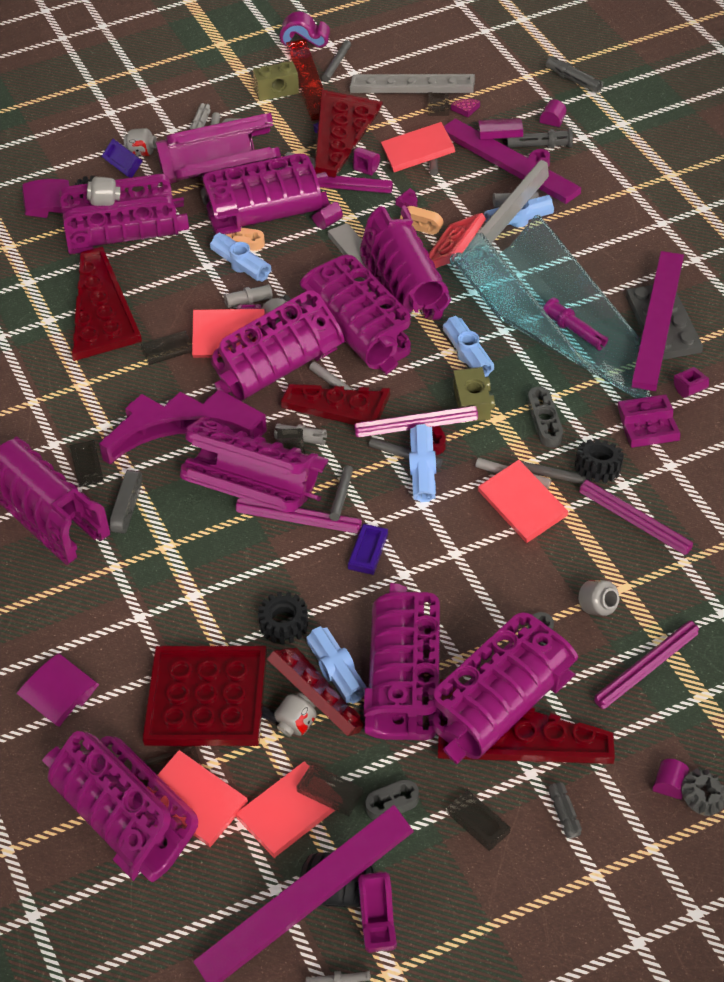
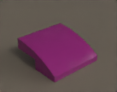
M521 118L478 120L480 139L523 137Z
M42 179L22 184L25 215L47 218L49 212L62 213L59 194L61 189L69 186V181L64 179Z
M666 394L618 401L622 425L631 448L680 441V431L673 419L674 409Z
M58 653L41 666L16 694L52 723L60 727L77 704L81 707L85 704L99 684Z

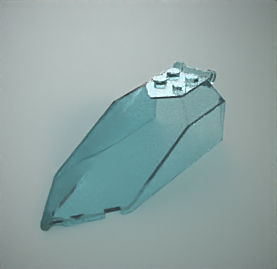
M540 215L534 216L514 242L501 253L496 251L483 233H478L463 254L458 252L451 255V265L462 272L498 319L636 399L652 397L649 390L631 387L639 353L638 348L641 343L639 336ZM551 298H557L559 303L565 308L573 309L576 317L603 336H606L608 338L606 346L600 345L602 350L598 351L570 329L560 328L557 322L549 317L543 307Z

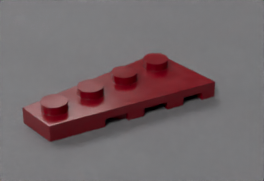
M289 384L281 400V408L355 425L358 422L380 419L390 397V388H381V391H369V387H359V390H344V386L322 389L321 385Z
M298 648L274 650L267 658L273 666L347 736L358 734L365 726L358 712L347 705Z

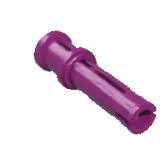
M551 298L543 307V316L555 320L560 328L570 329L598 351L602 350L600 345L606 346L608 342L606 336H603L576 317L574 310L565 308L559 303L557 298Z

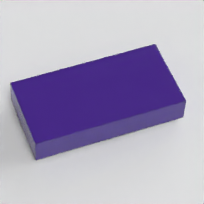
M115 139L111 140L101 156L129 178L134 176L143 162L142 159Z
M367 524L362 525L348 562V570L374 575L388 537V529Z

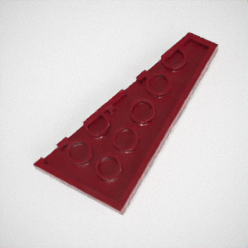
M322 89L314 165L316 174L326 172L328 177L335 178L382 109V101Z
M103 246L81 252L75 312V333L73 335V361L142 342L139 329Z
M453 692L448 696L442 694V700L449 699ZM531 708L479 759H472L467 756L463 759L614 764V733L581 722L577 724L561 720V716L552 713L548 716L535 712V708ZM441 719V726H444L448 723V720L443 721ZM439 735L438 759H450L443 750L449 743Z

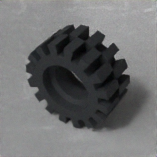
M590 439L587 440V443L583 441L581 446H578L574 467L581 477L586 475V479L589 481L593 478L595 479L594 482L599 483V480H602L603 483H607L608 479L614 481L615 478L619 477L624 454L621 452L622 449L620 447L616 448L614 443L609 445L606 440L600 442V439H595V442Z
M277 592V597L271 594L268 596L269 601L266 599L262 601V606L259 605L258 618L260 631L264 633L266 639L271 637V642L276 643L277 639H279L280 644H285L287 639H289V643H293L294 637L298 640L302 638V633H306L308 626V611L303 599L300 600L297 594L292 598L291 592H286V596H282V592ZM281 613H288L294 616L292 620L284 623L273 620L276 615Z

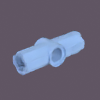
M550 195L528 200L508 225L518 228L524 227L530 219L553 214L554 206ZM498 208L484 211L486 222Z
M220 232L213 237L210 243L211 250L229 261L234 271L245 272L261 282L268 278L271 272V265L253 254L247 243L236 242Z
M457 316L448 318L447 322L443 324V331L457 349L458 359L466 363L469 368L483 367L485 377L489 376L494 370V363L479 344L478 334L470 331L462 318Z
M421 424L410 429V474L413 481V499L420 502H430V500L436 498L434 476L436 474L435 451H433L432 427Z
M320 626L313 629L306 637V640L313 654L318 659L323 676L328 682H333L346 703L354 704L359 702L365 695V688L367 687L356 672L351 655L346 648H340L328 628Z

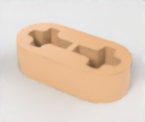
M414 206L407 207L413 220L412 225L416 231L432 235L439 232L443 225V218L438 213Z
M241 228L240 232L226 234L236 242L247 243L251 251L260 250L265 246L264 234L260 230Z

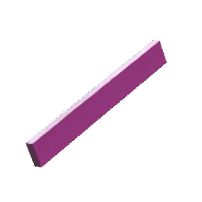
M456 118L444 125L452 141L522 180L537 164L494 139H480V132ZM549 169V177L539 188L541 191L565 204L581 194L580 186Z
M665 251L660 253L631 386L633 388L656 391L684 254Z
M395 805L391 806L196 958L193 962L206 982L224 981L411 835L414 830Z

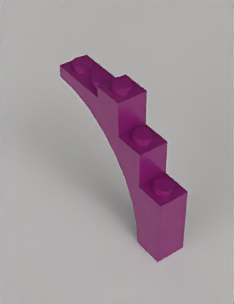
M220 389L208 397L204 404L182 392H179L173 399H170L165 406L141 394L125 408L127 419L123 420L116 429L105 436L99 443L103 461L112 464L124 453L141 444L161 437L185 434L187 427L201 417H208L211 421L228 426L235 433L244 431L248 434V437L252 438L262 436L267 432L266 417L264 413Z

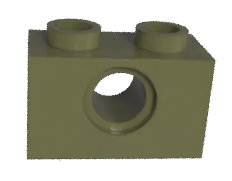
M293 61L253 69L254 89L259 101L299 94L298 72Z
M483 367L453 370V389L457 407L476 406L478 411V419L476 421L491 420V409H495V400L493 394L489 395L491 389L490 379L485 377Z

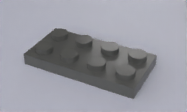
M653 285L626 290V298L642 332ZM677 292L663 360L698 354L703 351V344Z

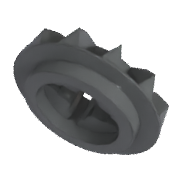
M697 768L684 777L681 787L682 795L687 805L696 813L704 816L715 815L724 808V785L718 780L719 775H712L709 769L699 770ZM704 785L707 786V791L711 792L708 797H705V792L700 790Z

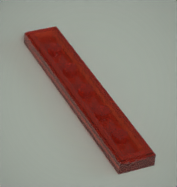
M303 39L286 42L289 57L298 72L299 86L311 121L318 120L320 96L323 86L307 41Z

